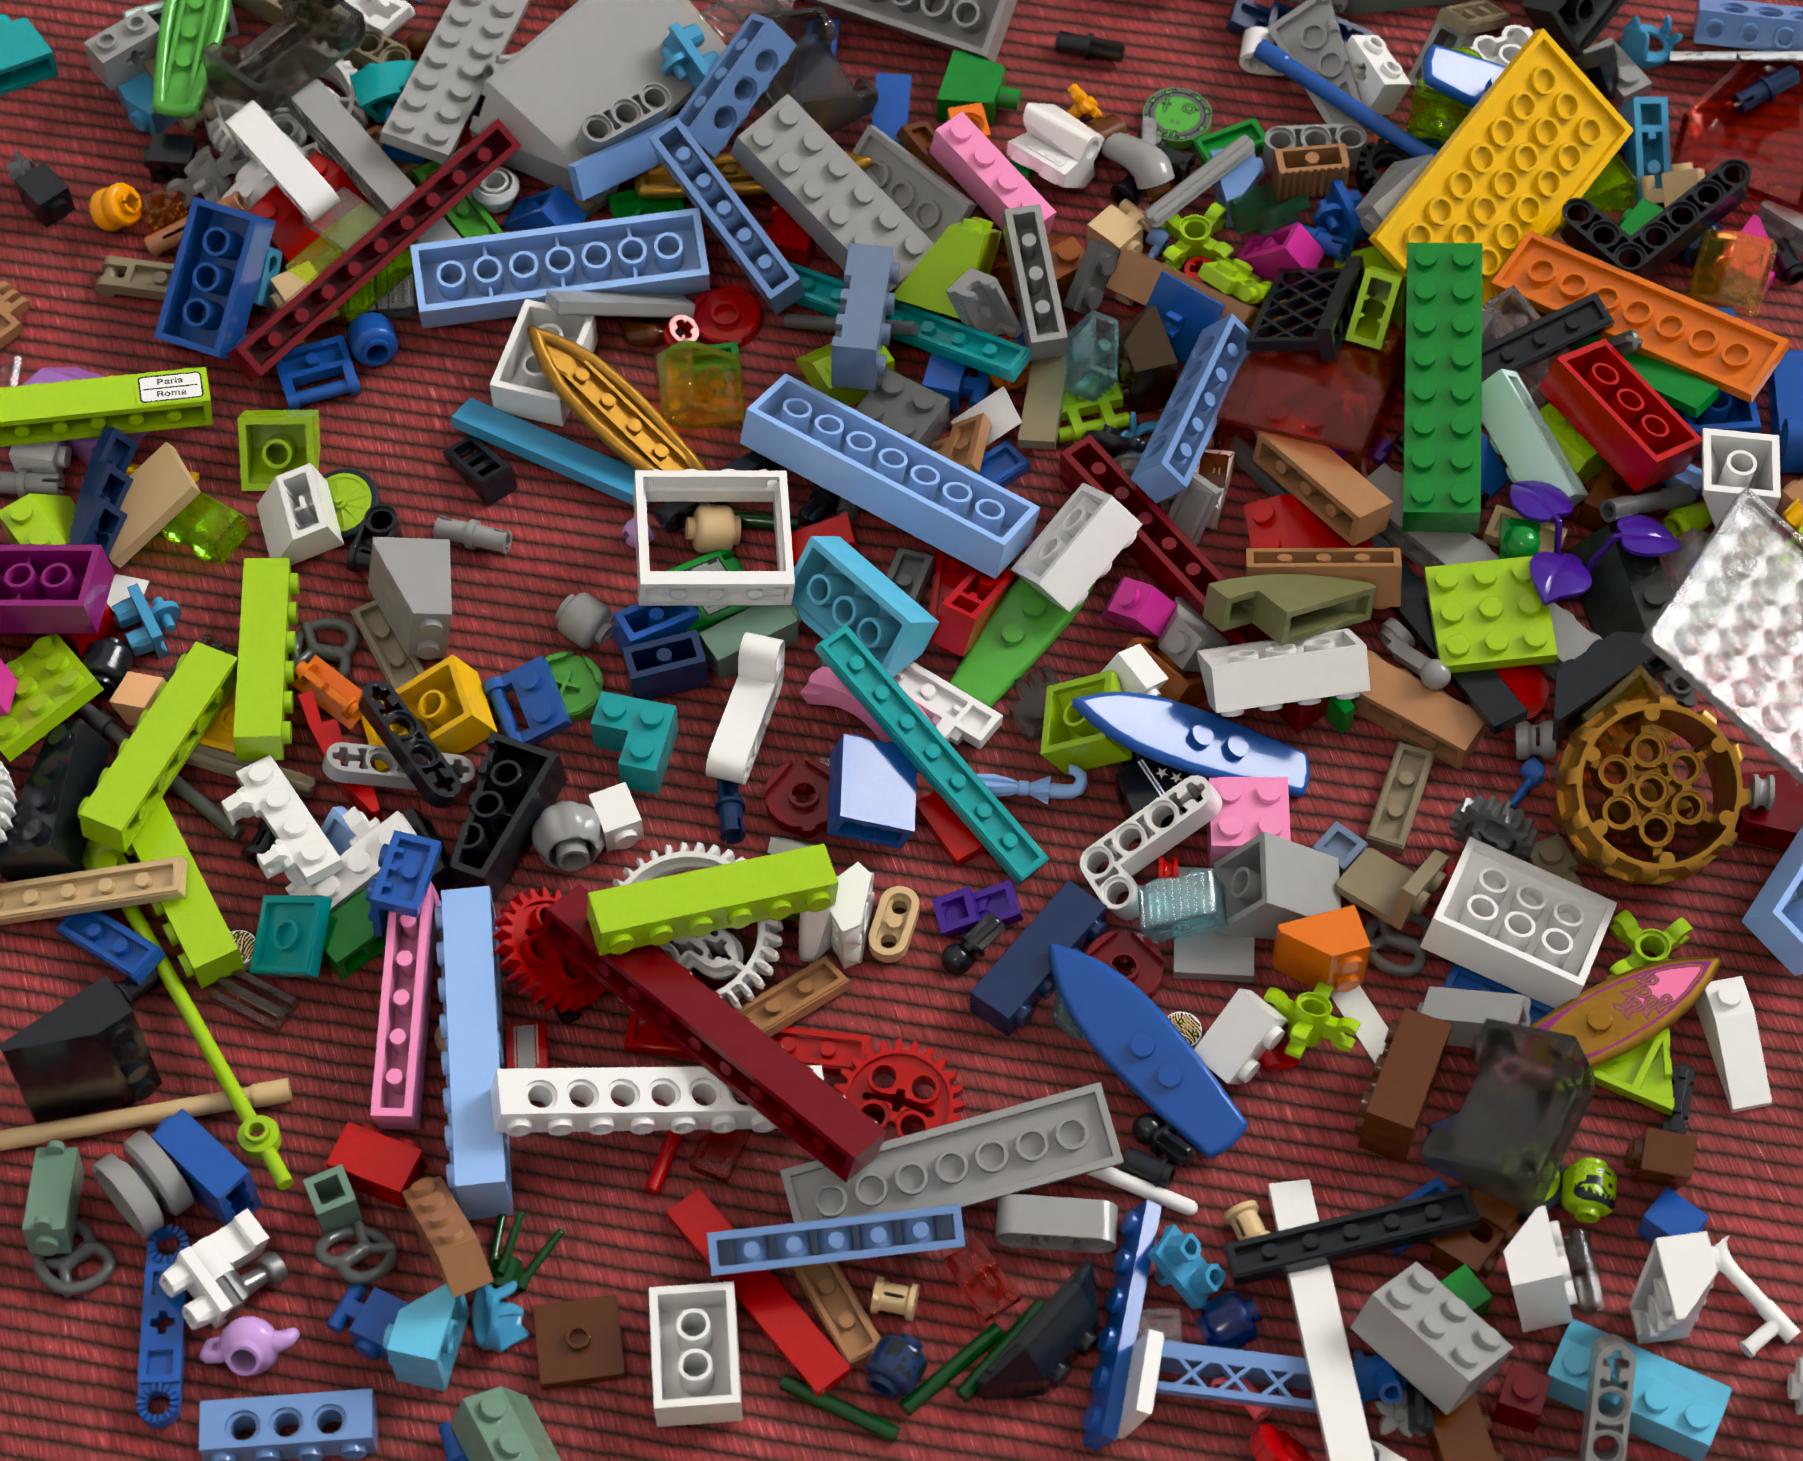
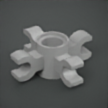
M237 143L228 145L224 149L223 156L216 160L210 153V147L208 145L195 153V158L185 167L184 173L188 177L186 179H174L167 184L166 193L168 195L176 191H181L185 194L178 199L177 207L179 209L187 208L192 203L193 196L200 192L205 197V200L214 203L221 200V194L232 183L228 175L231 173L238 174L241 168L250 161L248 157L243 158L241 161L231 159L233 155L239 152Z

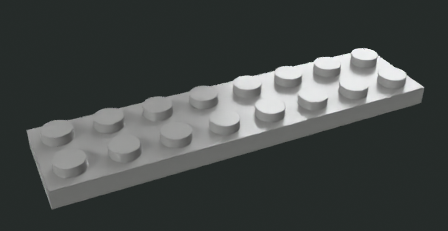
M451 0L381 130L379 142L443 164L452 156L483 96L481 91L484 85L482 80L484 65L486 63H496V56L504 55L531 0Z
M1101 1082L882 1142L878 1156L847 1183L818 1160L780 1170L793 1221L798 1223L960 1204L962 1209L998 1199L1004 1195L1016 1194L1123 1164L1124 1161Z

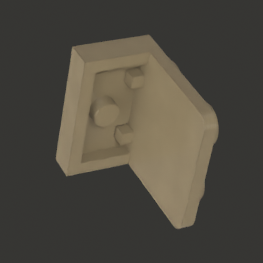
M1366 848L1337 880L1335 891L1349 902L1362 907L1380 918L1383 922L1401 930L1415 913L1418 915L1422 913L1431 894L1437 895L1448 877L1443 870L1449 857L1435 849L1414 873L1373 848Z

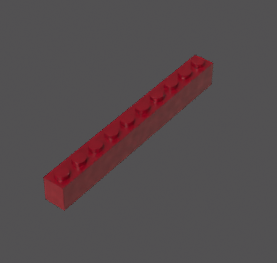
M499 118L486 125L230 349L226 355L250 382L261 377L521 147V144Z
M1091 435L1086 436L1060 453L1059 479L1073 494L1082 483H1085L1112 495L1143 525L1137 531V536L1133 543L1125 548L1126 551L1173 601L1176 597H1182L1203 617L1208 584L1227 579L1154 501L1131 480V477ZM1252 623L1222 632L1212 625L1229 641L1227 646L1272 639ZM1323 697L1320 703L1314 705H1299L1297 701L1283 703V707L1276 710V712L1296 733H1299L1327 714L1330 697Z
M579 884L546 909L541 930L543 937L845 1183L878 1156L886 1130L874 1118L867 1116L852 1104L843 1093L835 1090L821 1079L812 1068L796 1059L781 1043L773 1040L760 1030L750 1018L739 1013L724 1001L720 994L712 991L698 980L689 969L682 967L667 955L660 946L651 944L633 948L623 954L609 953L599 956L587 918L589 891Z

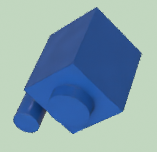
M931 353L922 386L949 398L950 412L958 414L963 396L971 397L969 401L970 408L986 398L991 379L988 373L978 370L977 377L968 376V366Z
M351 1283L326 1326L340 1334L348 1320L353 1322L349 1332L355 1350L370 1360L376 1361L379 1357L388 1361L387 1350L383 1348L386 1328L389 1323L395 1324L398 1311L410 1303L374 1287L365 1304H363L360 1300L365 1294L366 1288L361 1284Z

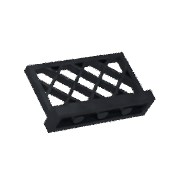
M1348 256L1343 268L1279 269L1245 341L1247 351L1319 350L1321 362L1336 361L1345 341L1365 273L1363 256ZM1312 288V290H1310V291H1308V292L1301 293V292H1303V291H1305V290H1308V289ZM1289 297L1291 298V299H1289V300H1287V301H1284V302H1282V303L1279 302V301H1282V300H1284V299H1286V298H1289ZM1326 297V299H1323L1319 302H1315L1318 299ZM1302 306L1305 307V308H1302V309H1300V310H1298V311H1295V312L1293 311V310H1295V309H1297V308H1299V307H1302ZM1318 315V317L1314 319H1311L1309 321L1307 320L1308 318ZM1278 316H1283V317H1281V318H1279V319H1276V320H1274V321L1271 320V319H1274V318H1276V317H1278ZM1294 324L1297 325V326H1295V327H1293V328H1290V329H1288V330H1285V328H1287V327H1289V326H1292V325H1294ZM1308 333L1312 335V337H1301Z

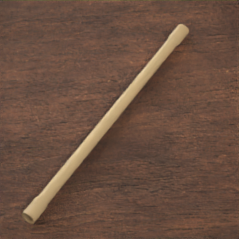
M289 1078L255 1083L249 1087L242 1088L248 1101L254 1108L292 1102ZM221 1091L0 1130V1151L44 1144L51 1140L61 1141L158 1124L165 1118L174 1116L182 1108L191 1117L231 1111L234 1108L225 1092Z

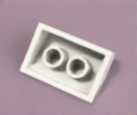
M1082 483L1011 570L1052 603L1070 612L1073 608L1078 607L1084 602L1088 595V590L1095 581L1109 572L1114 558L1122 549L1127 548L1133 543L1137 536V531L1143 524L1112 495Z

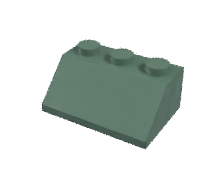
M502 1386L463 1398L450 1424L469 1461H562L527 1395Z

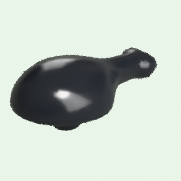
M1105 424L1102 431L1088 430L1083 432L1081 436L1082 440L1086 436L1091 435L1113 459L1123 455L1124 452L1143 453L1148 444L1146 440L1138 436L1123 437L1117 435L1118 430Z

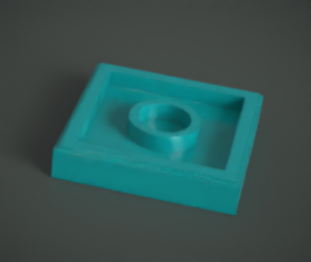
M264 895L249 973L257 976L318 978L332 899L325 896Z

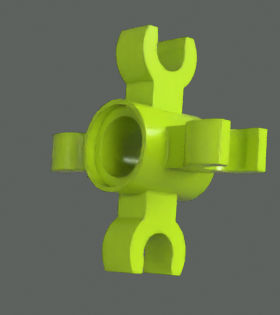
M1214 202L1207 209L1204 216L1189 215L1182 219L1176 213L1160 225L1162 229L1169 233V236L1171 235L1178 240V242L1170 245L1163 252L1162 257L1167 259L1163 264L1179 271L1185 261L1197 256L1207 257L1213 262H1218L1219 260L1232 261L1228 256L1233 252V248L1229 244L1222 241L1218 242L1211 237L1214 232L1220 231L1226 224V220L1221 217L1227 212V208Z
M1625 909L1613 918L1615 924L1609 930L1619 941L1624 942L1631 949V953L1626 959L1618 961L1609 969L1612 974L1606 980L1639 966L1669 960L1670 951L1681 947L1689 940L1687 934L1693 930V927L1681 917L1673 922L1664 932L1657 929L1642 930L1634 916ZM1642 951H1651L1657 957H1648Z
M1319 980L1314 992L1302 993L1297 997L1296 1001L1289 999L1282 990L1269 987L1264 1000L1273 1003L1276 1006L1273 1008L1288 1019L1286 1023L1289 1024L1287 1034L1290 1042L1285 1049V1054L1300 1059L1306 1047L1319 1045L1323 1038L1331 1040L1332 1044L1341 1051H1351L1356 1039L1345 1035L1343 1032L1355 1036L1361 1023L1351 1017L1339 1019L1331 1015L1332 1004L1329 1001V997L1333 992V985Z

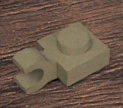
M1559 833L1536 842L1530 857H1525L1526 862L1582 887V883L1575 873L1578 863L1572 857V853Z

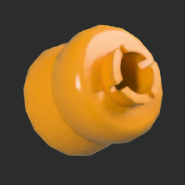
M115 183L108 188L97 190L93 194L89 203L90 214L99 228L114 232L137 223L142 214V201L132 186L126 183Z

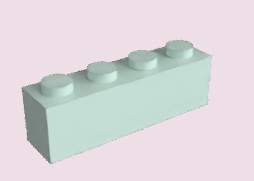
M1500 369L1483 381L1481 384V424H1484L1490 434L1488 440L1495 452L1502 455L1508 465L1506 473L1513 483L1540 481L1554 485L1566 493L1573 507L1587 498L1588 492L1516 371Z

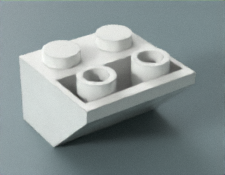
M309 463L276 476L256 505L269 557L290 558V563L293 565L344 545L328 482L318 470Z
M1540 1206L1535 1209L1503 1251L1523 1333L1573 1322L1570 1305L1578 1303L1558 1220L1549 1222L1546 1206Z

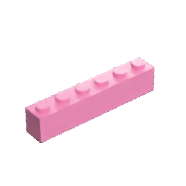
M432 881L430 882L418 918L391 911L388 912L370 1112L371 1118L379 1129L420 1130L437 930L435 906H439V896Z

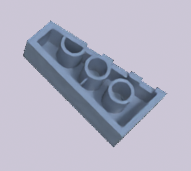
M857 243L849 244L844 272V288L841 289L839 313H837L835 322L836 331L831 344L832 386L876 391L878 376L885 377L887 355L881 354L882 345L889 346L891 324L886 323V316L894 314L896 293H890L891 284L898 285L900 263L893 262L894 247Z

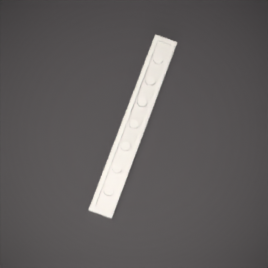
M1309 1179L1268 1184V1195L1276 1231L1319 1221ZM1327 1264L1286 1274L1328 1461H1375L1330 1265Z

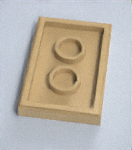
M167 442L129 476L134 480L120 507V510L128 516L108 556L111 562L119 568L127 563L201 493L176 449Z

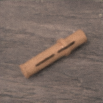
M235 191L231 195L215 202L241 211H248L246 200L239 191ZM187 217L151 235L145 236V244L153 256H159L161 253L180 244Z

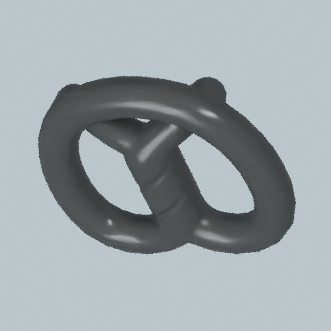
M327 617L310 622L305 621L296 633V654H289V661H294L295 668L302 661L306 663L310 661L314 655L321 659L339 661L340 668L338 672L347 678L352 665L350 656L355 651L359 641L358 631L353 624L340 618ZM323 629L340 630L347 635V641L344 646L317 643L314 632ZM306 641L307 650L301 653L302 646Z
M1415 913L1408 921L1418 925L1423 931L1422 937L1416 939L1392 931L1390 924L1383 922L1380 918L1373 915L1364 927L1371 945L1368 960L1381 971L1394 976L1410 977L1419 973L1426 963V950L1420 948V945L1431 923L1430 919L1423 914L1418 915ZM1378 927H1380L1381 936L1374 939V934ZM1384 946H1390L1413 954L1414 960L1408 965L1393 963L1383 958L1376 950Z
M80 1221L76 1222L75 1233L83 1238V1242L72 1249V1253H67L61 1258H50L40 1254H33V1267L38 1278L49 1289L62 1294L65 1298L83 1294L99 1287L109 1279L116 1266V1258L113 1251L104 1243L98 1242L91 1227ZM94 1254L103 1259V1265L97 1273L85 1280L72 1282L71 1270ZM49 1269L58 1270L60 1279L55 1277Z
M355 1221L353 1226L338 1228L327 1233L314 1246V1256L321 1265L337 1270L344 1280L354 1284H368L381 1279L394 1267L398 1256L397 1244L379 1230L364 1226L362 1221ZM356 1238L357 1240L356 1245L339 1256H332L326 1252L330 1246L342 1240ZM385 1253L381 1263L370 1270L355 1271L351 1268L370 1254Z

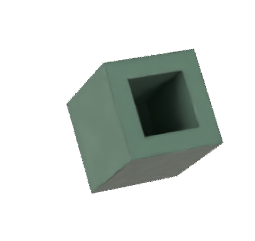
M342 1164L303 1180L323 1235L353 1224L355 1221L363 1220L356 1197Z

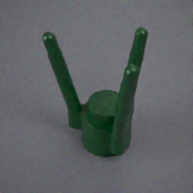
M521 1210L516 1213L503 1253L500 1255L507 1216L506 1214L497 1215L488 1266L494 1280L490 1283L492 1287L497 1289L514 1280L518 1284L516 1290L526 1291L531 1277L564 1235L563 1229H557L523 1272L521 1269L523 1262L511 1255L525 1214ZM516 1290L508 1297H513L516 1293Z

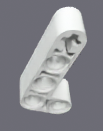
M251 100L224 122L233 141L238 144L239 149L249 160L254 159L310 223L314 224L341 202L333 188L254 100Z
M749 632L744 634L738 656V677L709 750L706 776L746 784L782 688L785 661L784 640Z
M1199 775L1187 777L1089 846L1082 853L1080 858L1082 873L1101 902L1113 914L1122 920H1132L1143 912L1145 897L1132 876L1214 819L1222 808L1220 794L1204 777ZM1199 795L1203 797L1200 802L1196 799ZM1184 807L1187 812L1183 813L1180 808ZM1174 815L1172 823L1165 828H1161L1162 821L1167 816ZM1137 838H1141L1140 845L1135 850L1128 851L1130 843ZM1104 861H1109L1107 869L1100 874H1096L1098 866ZM1125 891H1129L1127 900L1116 905L1118 896Z

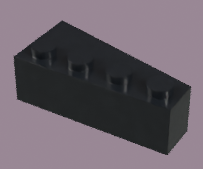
M81 718L58 725L48 733L14 807L17 814L11 818L13 828L5 831L8 841L0 843V874L10 882L81 870L88 838L82 836L78 809L83 799L87 796L90 797L98 786V780L105 769L110 743Z
M490 731L487 741L489 748L486 758L481 761L478 771L479 781L475 792L471 794L468 803L470 809L466 823H462L449 867L458 889L490 886L494 904L532 841V829L535 822L546 808L554 804L568 779L558 753Z

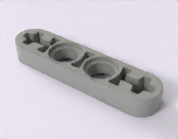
M337 742L327 749L322 762L323 772L333 781L417 790L388 748L384 746ZM420 753L411 754L412 759L416 763L421 765L430 764L426 756ZM441 753L452 769L456 771L457 776L461 777L459 778L461 781L459 794L467 791L475 776L473 763L462 755ZM336 758L342 759L343 764L347 766H342ZM373 760L383 761L388 765L390 771L378 772L373 769L370 762Z

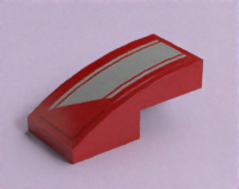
M546 1021L505 1025L507 1069L549 1068Z

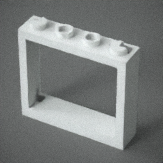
M696 469L635 470L633 502L639 606L792 605L795 578L787 471H767V469L759 471H736L734 469H724L721 471H699ZM646 502H773L778 571H650Z

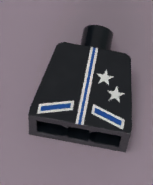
M1132 751L1131 760L1120 762L1123 769L1116 773L1115 783L1116 796L1126 819L1132 817L1190 776L1184 771L1155 762ZM1199 795L1196 799L1200 802L1203 797ZM1184 807L1180 808L1183 813L1187 812ZM1174 815L1167 816L1162 821L1161 828L1169 826L1174 819ZM1141 838L1135 839L1137 843L1141 842Z

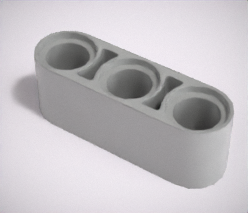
M651 82L589 114L584 118L576 138L578 151L587 157L662 122L671 102L669 90L660 83ZM646 102H652L658 108L651 107ZM618 117L625 118L630 123L621 122ZM588 133H595L601 138H593Z
M1350 123L1275 126L1270 128L1265 134L1262 156L1263 165L1268 171L1272 172L1274 149L1345 143L1350 163L1349 171L1356 170L1360 153L1366 147L1367 134L1361 126Z
M1023 1194L1004 1195L999 1197L997 1202L995 1240L1000 1245L1012 1248L1083 1253L1112 1252L1115 1250L1117 1243L1118 1207L1112 1202L1096 1199Z

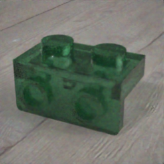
M1270 182L1228 200L1230 216L1239 235L1257 229L1260 235L1270 233L1281 228V225L1300 219L1298 212L1310 207L1306 193L1277 201Z

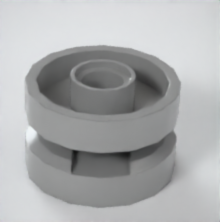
M139 1130L123 1142V1155L127 1162L120 1160L113 1153H107L92 1164V1171L103 1191L126 1222L142 1238L147 1239L164 1226L163 1213L160 1208L168 1214L178 1216L194 1204V1198L182 1175L161 1147L147 1133Z

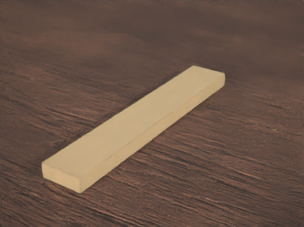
M182 856L0 883V925L186 898L187 861Z

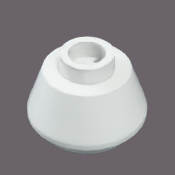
M498 167L478 184L471 193L476 201L483 205L486 211L499 213L507 210L513 204L519 191V181L513 172L503 167Z

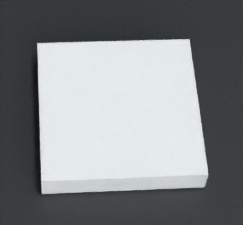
M1149 1329L1133 1344L1117 1438L1124 1439L1152 1414L1164 1336L1161 1332Z

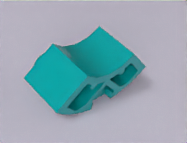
M398 60L379 64L370 63L365 65L362 70L350 75L349 77L359 106L376 122H384L387 109L393 110L418 62Z

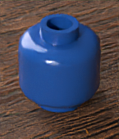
M375 312L365 313L356 317L350 323L347 330V339L352 354L359 363L369 367L381 366L388 363L395 356L398 350V339L393 325L383 314Z

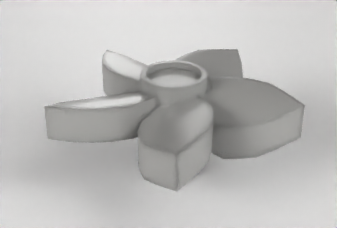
M1405 1390L1403 1401L1386 1404L1381 1399L1374 1401L1377 1410L1385 1415L1379 1422V1434H1389L1397 1429L1403 1435L1412 1438L1413 1433H1410L1408 1429L1407 1394Z

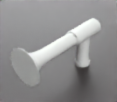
M1728 1235L1715 1245L1718 1248L1721 1259L1720 1272L1732 1282L1758 1310L1757 1313L1766 1321L1745 1341L1742 1340L1739 1343L1742 1352L1749 1358H1753L1756 1352L1777 1334L1788 1344L1801 1331L1736 1264L1728 1250Z

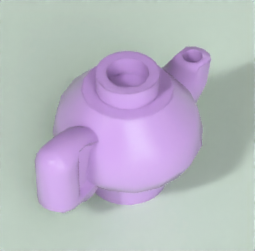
M242 1316L233 1320L222 1331L221 1337L210 1338L205 1341L200 1352V1359L206 1364L222 1363L225 1361L228 1367L238 1375H257L269 1370L277 1362L279 1352L294 1345L300 1336V1332L294 1327L275 1330L264 1319L255 1316Z

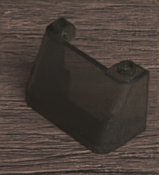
M293 0L291 4L286 1L282 4L284 18L240 51L231 44L226 46L224 50L216 42H212L201 51L209 89L224 101L245 106L251 100H254L265 111H273L280 108L287 100L344 56L362 45L366 36L364 14L345 0Z
M822 6L758 13V15L772 19L797 44L790 54L787 63L779 69L769 83L766 92L756 101L755 105L761 115L765 114L784 96L789 94L830 135L873 112L874 107L878 103L877 88L867 78L858 79L853 86L831 51L832 42L836 39V25L833 20H830ZM749 14V15H745L744 23H745V21L748 19V17L750 16V14Z
M1486 1018L1480 1033H1477L1473 1038L1471 1046L1472 1055L1475 1057L1480 1072L1451 1132L1444 1128L1433 1130L1424 1139L1421 1155L1429 1168L1515 1208L1534 1212L1537 1207L1543 1204L1592 1099L1595 1076L1576 1036Z

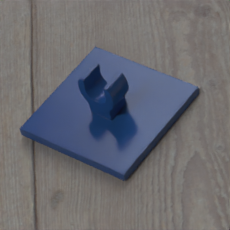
M1162 271L1145 307L1146 309L1149 306L1156 305L1176 359L1186 365L1202 329L1219 321L1225 305Z

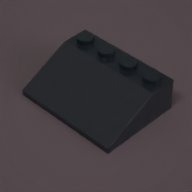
M107 975L0 1044V1051L36 1123L128 1107L136 1101L148 1098L155 1092L158 1086L163 1084L132 1008Z

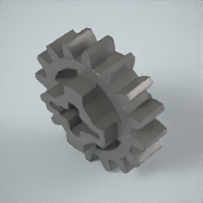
M1476 794L1474 801L1465 797L1462 804L1458 803L1450 825V830L1456 832L1454 840L1465 842L1463 849L1469 837H1472L1523 861L1526 856L1530 857L1537 841L1535 839L1538 835V830L1532 828L1534 825L1533 819L1523 818L1525 810L1511 808V801L1507 800L1502 804L1498 802L1494 795H1491L1489 800H1485L1480 794Z

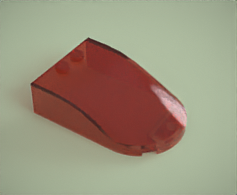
M1803 60L1740 61L1683 113L1671 163L1693 162V168H1704L1706 176L1728 159H1741L1750 166L1752 172L1748 188L1749 196L1756 199H1766L1803 213ZM1788 65H1793L1799 71L1800 82L1778 94L1773 102L1769 103L1766 101L1743 115L1736 111L1735 107L1746 102L1747 99L1733 104L1732 95L1755 84L1758 77H1768Z
M1303 306V307H1300V308L1294 310V312H1295V311H1298V310H1300V309H1302V308H1305V307H1304V306ZM1318 315L1308 318L1307 320L1309 321L1311 319H1314L1318 317ZM1393 321L1381 350L1345 340L1336 361L1321 362L1319 350L1250 351L1238 369L1217 415L1218 450L1229 451L1238 428L1244 427L1355 452V470L1366 478L1401 393L1400 387L1405 382V336L1401 329ZM1294 324V325H1292V326H1289V327L1285 328V330H1288V329H1290V328H1293V327H1295V326H1297V325ZM1308 333L1301 337H1312V335Z

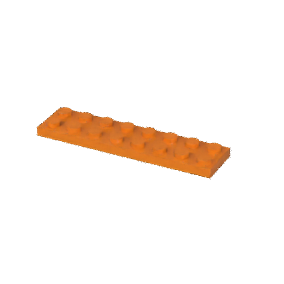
M1531 230L1526 233L1491 282L1493 292L1546 315L1597 292L1614 320V325L1612 328L1595 336L1601 339H1608L1623 332L1635 330L1638 333V337L1642 338L1643 341L1642 346L1638 347L1635 351L1636 353L1674 366L1719 387L1721 391L1749 403L1754 401L1789 349L1788 339Z

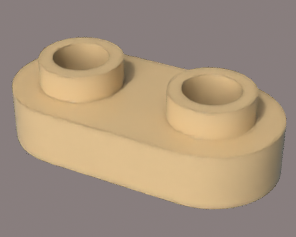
M905 886L891 887L880 898L869 931L868 943L872 956L881 962H896L907 953L920 912L919 898L912 889ZM896 908H903L906 910V912L903 914H896L893 912V910H895ZM885 942H893L895 946L892 948H885L882 946V944Z

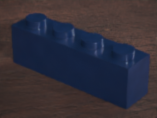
M1068 880L970 992V1011L1007 1037L1011 1035L1017 1026L1019 1028L1026 1026L1034 1014V1007L1042 998L1044 1000L1049 999L1057 989L1052 973L1048 946L1054 943L1084 953L1083 950L1089 943L1103 935L1107 930V906Z

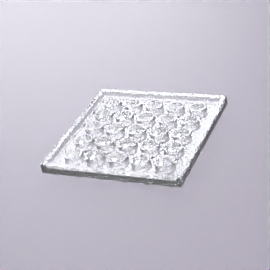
M1746 487L1735 497L1641 641L1803 785V537Z

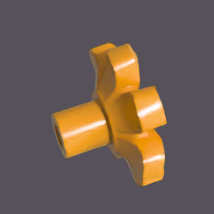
M1072 84L1067 89L1074 103L1067 113L1078 120L1083 115H1089L1093 118L1103 117L1101 110L1097 107L1099 105L1092 96L1087 98V94L1077 84Z

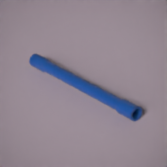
M1266 39L1261 40L1256 46L1253 53L1254 58L1276 72L1286 75L1413 158L1428 154L1435 156L1439 150L1426 145L1323 79Z

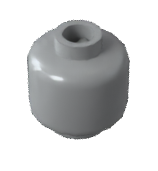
M587 592L579 593L576 596L570 594L557 610L555 618L558 620V631L583 649L591 648L597 643L603 645L613 633V625L610 624L612 620L611 609Z

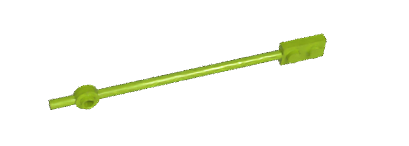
M91 839L87 840L82 861L85 870L129 864L123 852ZM139 906L121 907L134 932L162 949ZM165 956L155 969L242 1122L237 1137L243 1153L251 1159L263 1160L279 1190L288 1189L293 1185L294 1180L277 1152L282 1142L277 1123L268 1116L256 1115L168 957ZM257 1131H264L259 1137L252 1136Z

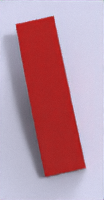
M309 691L299 694L298 698L314 746L323 761L327 749L332 744L344 741L337 718L322 722L314 693ZM336 758L342 766H347L343 764L342 759ZM334 781L351 805L355 806L358 811H362L369 821L376 817L381 823L383 822L373 786Z

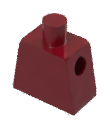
M1803 769L1741 774L1743 789H1749L1752 774H1758L1762 779H1765L1767 775H1773L1775 778V799L1771 811L1765 810L1764 806H1758L1756 810H1753L1748 805L1742 809L1735 827V832L1738 834L1737 840L1786 851L1803 825Z

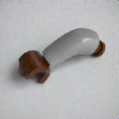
M1111 114L1104 118L1099 116L1084 123L1104 137L1103 145L1094 162H1100L1109 158L1125 167L1134 177L1137 189H1145L1147 197H1152V201L1149 202L1150 206L1172 189L1169 181L1175 176L1169 157L1153 144L1128 135L1125 124L1117 115Z

